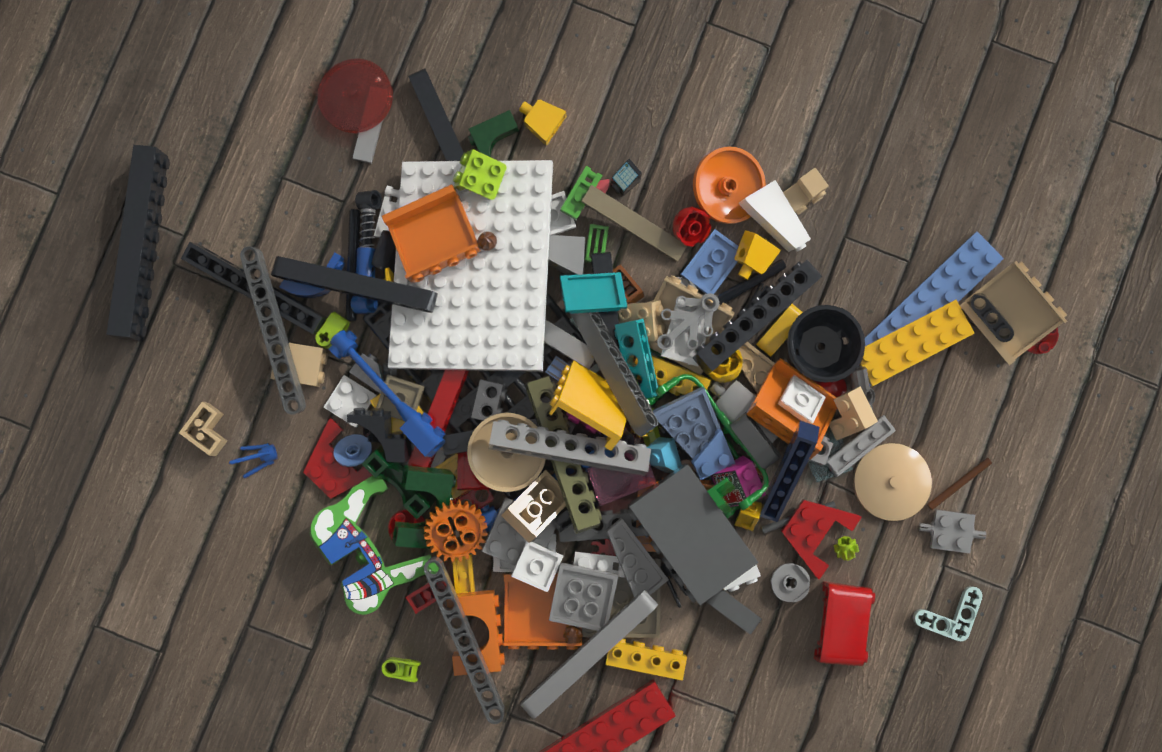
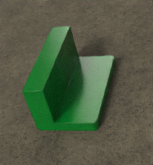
M725 478L707 492L718 508L725 514L732 510L724 496L736 487L728 478Z

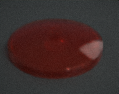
M348 59L336 64L324 75L318 88L317 99L322 115L333 127L348 133H359L372 129L386 117L392 105L393 90L386 73L377 64L365 59Z

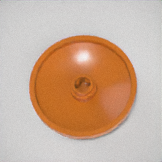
M723 147L708 153L699 162L693 178V192L700 209L706 212L712 220L724 224H734L749 219L751 216L740 206L739 202L766 186L765 176L758 161L750 153L737 147Z

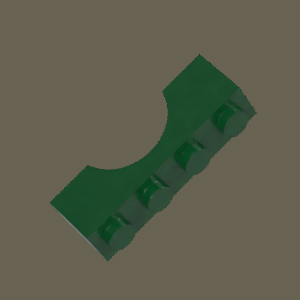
M382 445L362 463L375 478L387 480L398 490L403 500V506L416 519L429 509L436 500L429 492L404 489L401 484L404 466L400 462H386Z

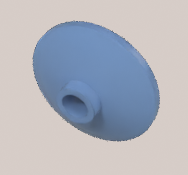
M354 434L346 436L336 444L334 458L342 466L353 467L360 465L371 455V442H368V438L363 435Z

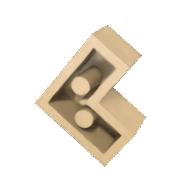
M814 168L783 193L794 212L800 215L808 209L806 207L811 202L815 204L826 194L825 190L829 185L818 170Z
M861 386L834 399L841 414L840 417L831 421L829 425L836 441L862 431L878 422Z
M201 402L179 434L209 456H217L227 440L216 433L213 428L224 414L211 404Z

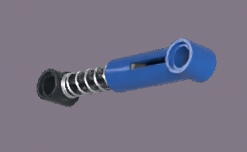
M371 190L358 192L355 197L356 206L361 210L362 214L360 217L362 219L360 224L362 227V238L359 240L362 245L357 248L356 274L375 278L376 267L372 266V259L376 251L372 247L374 246L372 238H375L373 237V231L375 230L373 229V223H375L373 215H376L375 211L381 207L382 197L379 191ZM353 296L351 299V308L356 314L374 313L377 310L378 301Z

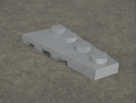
M622 518L605 530L634 598L643 590L651 595L668 581V578Z

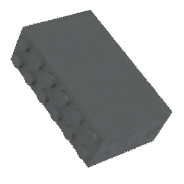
M688 464L681 465L627 504L630 508L627 512L634 521L638 520L641 523L639 529L646 538L651 537L653 541L650 544L658 554L662 553L664 555L662 561L669 570L674 569L676 573L673 576L681 587L686 586L685 593L693 603L697 601L699 605L703 604L758 564L756 558Z

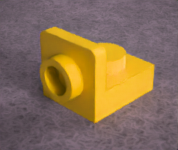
M755 501L745 510L740 509L734 525L753 531L760 517L762 503Z

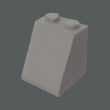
M549 235L548 265L566 275H582L584 273L585 237Z

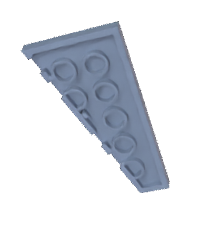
M703 387L653 410L658 422L692 459L701 452L706 442L709 443L716 434L715 431L721 429Z

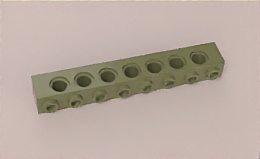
M548 376L528 382L526 384V391L538 426L546 427L549 431L553 432L557 430L568 432L570 426L567 417L562 415L561 411L563 409L557 407L553 415L557 418L555 421H550L546 417L552 407L549 404L554 397L553 393L556 389L554 381L551 382ZM547 396L550 402L543 403L540 398ZM553 440L545 441L548 447L556 446ZM572 443L565 444L567 450H575V446ZM550 460L575 533L578 534L598 527L602 517L599 509H595L593 503L595 502V496L593 491L588 489L587 483H589L586 472H582L581 466L578 464ZM572 468L576 475L569 476L565 470ZM575 486L581 488L582 494H574L572 488ZM580 505L587 506L588 513H581L578 507Z

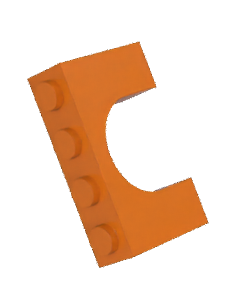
M494 590L457 594L465 615L480 618L488 627L489 639L480 650L489 672L501 671L502 665H505V655L500 651V646L503 645V635L499 634L498 626H501V616L496 611V607H499V596L495 595ZM446 599L447 607H454V602ZM458 651L454 652L452 655L454 676L468 675ZM469 654L467 656L468 660L471 662H476L478 660L474 654Z

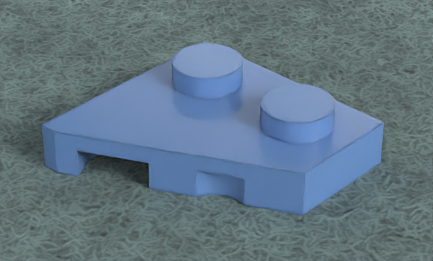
M721 429L715 431V436L709 443L706 442L701 452L691 461L700 480L735 463Z

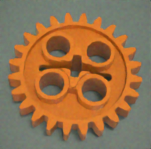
M459 499L456 504H453L452 500H450L449 506H446L443 502L442 509L435 507L436 514L430 512L431 519H426L425 521L428 526H424V532H426L424 538L427 540V547L431 546V553L436 551V557L443 555L444 561L450 557L452 562L457 557L462 562V556L469 559V553L476 555L475 549H482L480 543H485L486 540L483 536L488 535L487 530H484L488 526L484 522L486 520L485 517L481 516V510H476L474 504L469 507L468 501L461 505ZM459 516L466 517L463 521L456 520ZM448 517L452 518L457 531H459L460 538L464 543L463 545H460ZM442 524L448 525L445 529L438 528ZM467 533H473L469 538L464 537ZM449 541H455L452 546L446 545Z

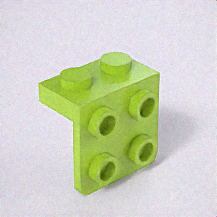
M474 149L464 153L460 159L461 168L455 173L453 178L455 189L459 191L467 189L489 200L495 199L507 168L506 165Z

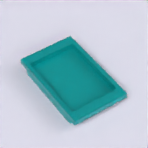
M621 272L560 276L566 312L576 314L627 309Z

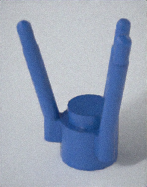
M267 443L264 445L240 447V450H261H258L257 454L231 460L229 464L240 463L259 457L261 461H265L243 475V478H247L262 468L274 464V460L278 459L273 444L269 445Z

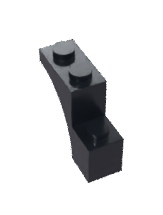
M359 407L354 408L352 412L347 414L348 423L361 425L377 437L384 449L386 462L405 463L410 459L411 441L403 432L397 431L392 433L391 411H384L383 408H375L370 411Z

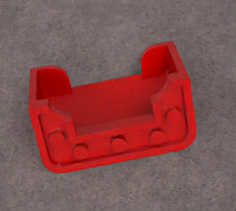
M823 581L822 591H825L824 595L827 598L823 597L822 600L824 607L820 640L817 641L820 647L814 650V659L819 663L863 666L868 661L866 645L871 604L875 602V593L869 587Z

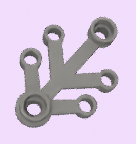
M711 293L703 295L701 299L686 298L685 296L677 297L676 304L679 307H685L686 305L700 306L694 312L671 311L670 309H664L661 312L664 320H685L668 335L663 334L658 338L657 344L659 348L663 350L670 349L673 345V340L690 326L687 346L689 349H696L699 345L697 340L698 318L704 313L705 326L702 328V334L706 337L713 334L712 316L713 312L719 307V299ZM679 298L685 299L684 305L678 304ZM708 299L713 301V305L711 307L706 306V301ZM664 311H670L671 316L665 318L663 316ZM706 327L711 328V333L708 335L704 333ZM663 338L669 340L668 345H662L661 341ZM691 340L696 341L697 344L695 347L689 346V342Z

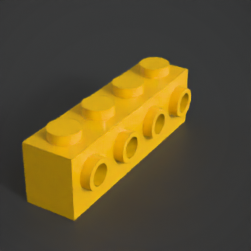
M651 354L658 388L673 377L689 374L697 378L708 390L712 379ZM637 357L634 362L636 365L638 364ZM638 375L637 379L642 381L641 376ZM683 379L679 381V384L671 388L669 392L680 396V394L686 395L699 387L693 381Z
M623 638L607 652L605 665L683 681L687 656L683 654L682 650L672 649L671 652L665 651L662 646L653 645L652 648L646 647L645 643L634 641L633 644L626 643V639Z

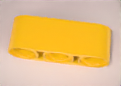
M791 304L756 345L771 357L788 338L793 322L803 312Z

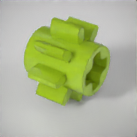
M848 536L839 538L837 540L838 544L834 545L837 558L846 561L855 558V553L859 552L856 540Z

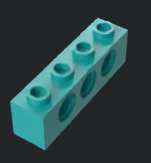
M644 319L616 324L615 337L619 342V351L645 398L658 396L655 392L658 384ZM630 337L634 340L633 346L629 342ZM634 356L638 359L637 365L633 361ZM638 375L641 376L642 383L638 382Z

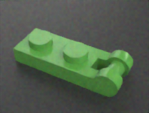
M586 166L560 211L577 220L585 207L581 200L590 185L596 187L603 175L594 173L590 167ZM586 177L593 180L592 183L585 181Z

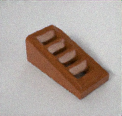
M620 264L613 269V273L621 272L623 274L622 280L627 279L623 284L624 290L630 285L632 286L625 292L626 302L628 304L637 303L644 297V293Z

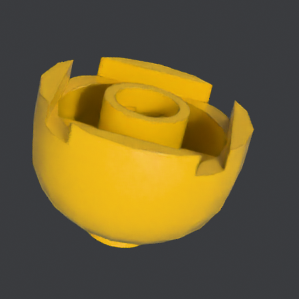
M711 347L712 352L715 355H719L718 350ZM739 350L734 352L708 376L719 383L733 381L742 370L743 358Z

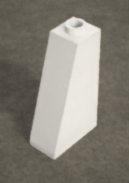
M776 180L739 202L740 206L788 252L794 249L798 252L806 247L805 243L810 240V237Z

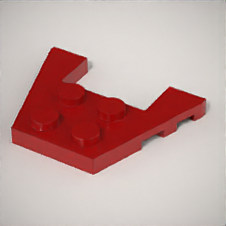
M332 418L328 420L303 472L330 499L352 489L373 476L364 466L357 471L354 467L342 466L335 460L334 448L331 446V443L344 429Z
M802 499L781 532L814 576L820 580L829 565L813 555L814 551L835 521L853 531L862 517L854 513Z

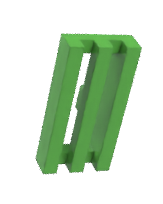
M590 224L585 262H592L589 254L593 229H597L594 253L598 252L601 230H604L601 253L605 252L608 226Z

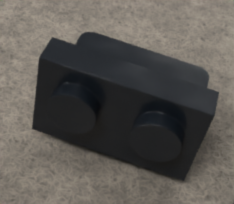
M383 230L372 259V266L382 271L389 267L394 273L396 246L390 231Z

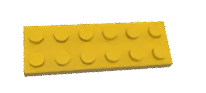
M954 300L865 346L860 366L867 368L869 384L872 387L975 333L958 301Z

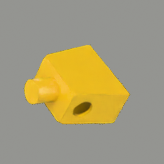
M537 100L534 106L523 102L519 109L521 113L526 115L524 119L525 127L546 146L567 117L565 110L542 100Z
M745 230L734 257L737 262L743 265L738 275L748 280L752 271L764 274L781 250L758 234Z

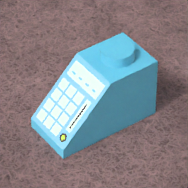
M658 437L646 447L651 448L649 461L651 466L666 473H672L681 466L674 438Z

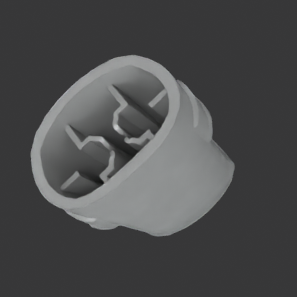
M737 380L727 390L717 381L709 389L719 398L716 405L720 411H723L731 423L745 412H748L756 397ZM756 422L772 443L778 438V436Z

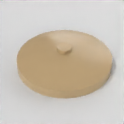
M500 413L488 417L475 428L468 443V461L473 474L485 486L502 492L517 491L530 485L539 476L546 459L489 449L493 421L506 420L509 424L513 425L524 423L529 425L530 428L537 429V426L524 416L514 413ZM508 433L506 438L512 441L516 439V435ZM532 436L525 438L529 444L536 442V439Z
M890 443L876 446L859 460L853 475V487L857 500L868 513L883 520L898 521L915 515L924 507L930 496L932 478L929 467L920 454L905 445Z

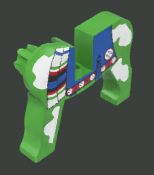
M374 476L353 487L347 496L337 504L328 506L318 512L310 526L311 540L330 566L355 550L357 552L356 560L361 566L365 565V567L341 582L347 607L352 612L360 615L370 614L377 610L389 589L426 576L424 565L431 558V555H426L389 567L384 566L382 558L372 541L356 525L368 499L374 495H382L388 490L383 479L375 478ZM432 562L429 564L431 571L439 570L436 563Z

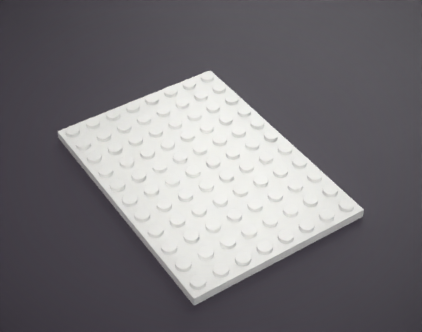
M552 160L500 161L507 168L497 195L493 200H489L467 189L457 190L476 239L478 240V237L483 232H492L497 238V244L494 249L490 251L481 249V252L477 253V256L474 258H465L459 261L460 263L456 266H447L440 273L427 275L422 281L411 283L405 278L407 274L396 249L394 282L431 290L438 293L433 313L392 304L388 368L543 371L553 175ZM460 161L402 162L399 208L451 184L454 186V175L460 170L462 165Z

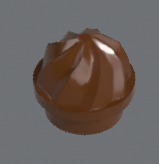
M483 232L478 237L477 243L482 250L490 251L495 248L497 238L492 232Z
M569 625L566 627L563 637L566 643H580L583 634L579 627Z

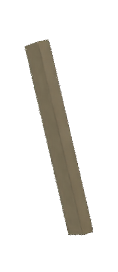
M590 185L581 200L586 206L676 262L679 261L687 247L671 234L593 185Z

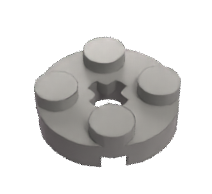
M793 563L782 564L777 567L770 579L773 593L779 599L786 602L802 600L810 589V577L807 571ZM787 578L795 579V586L793 588L791 586L786 587Z

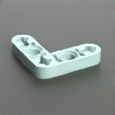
M966 587L962 592L953 620L924 609H919L913 614V621L922 628L957 641H965L970 635L982 600V592L977 587ZM974 590V594L977 596L976 598L971 599V597L968 596V593H972ZM970 602V604H974V606L971 607L969 605H964V603ZM965 608H968L971 612V616L968 619L961 617V611ZM925 613V617L932 619V622L922 621L921 624L918 616ZM939 620L946 622V627L942 631L936 628V623ZM958 620L967 623V626L958 623ZM962 625L961 630L964 632V634L958 636V634L955 633V630L960 629Z

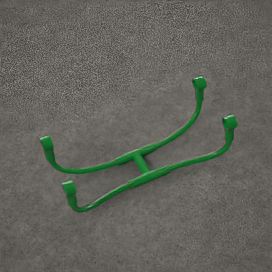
M683 374L673 377L655 390L658 396L646 400L652 406L663 398V395L670 393L669 390L683 379L693 381L699 388L705 387L694 376ZM705 388L712 408L724 426L721 430L731 454L735 459L740 458L726 436L728 433L753 460L764 479V484L760 490H756L738 504L739 506H732V510L727 514L723 512L728 519L740 508L745 510L762 497V494L768 487L769 478L766 470L757 463L730 426V420L723 411H720Z

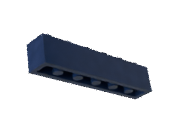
M800 420L766 491V495L762 499L760 517L775 522L779 521L817 444L820 427Z

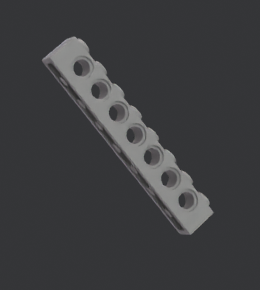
M506 420L493 421L489 449L642 476H645L648 472L651 448H646L644 444L628 445L627 442L619 440L612 449L614 457L609 458L604 453L605 450H609L604 447L607 438L596 437V439H593L581 433L570 435L564 430L553 432L549 431L546 427L530 428L529 425L524 423L513 425L509 424ZM513 433L516 435V439L508 440L506 434ZM532 436L536 439V442L529 444L525 438ZM553 440L556 446L548 447L545 441ZM572 443L575 446V450H567L565 444ZM585 447H592L595 453H586ZM630 453L634 460H626L624 454Z

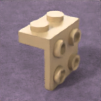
M653 300L647 303L627 304V309L617 311L619 324L644 319L648 342H655L661 335L665 334V326L661 316V312L664 309L661 305V300ZM632 337L629 338V342H634Z

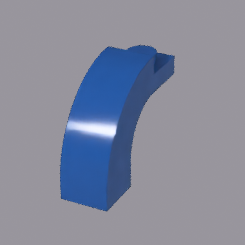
M334 252L326 267L342 270L345 259ZM283 280L279 286L286 292L301 298H316L331 291Z

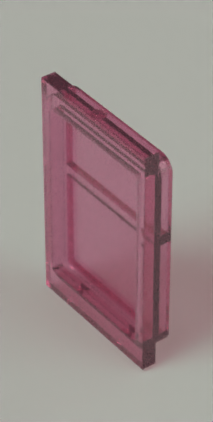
M630 453L624 454L626 460H634ZM650 463L645 476L596 467L587 468L599 506L656 484Z

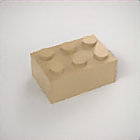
M545 470L501 515L528 543L535 539L566 506L558 481Z

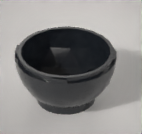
M831 305L815 306L801 313L793 322L787 339L788 355L795 368L805 377L820 382H836L846 378L860 365L865 351L864 333L856 318L847 310ZM842 338H846V339H847V344H844V341H843ZM819 343L824 345L823 350L818 349Z

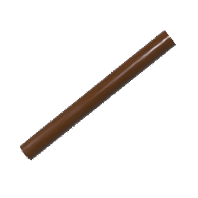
M989 458L984 459L927 504L929 509H935L992 464Z

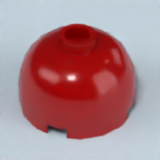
M695 207L684 208L674 217L672 222L673 233L686 246L692 247L694 246L693 244L698 242L701 244L710 233V217L701 209Z

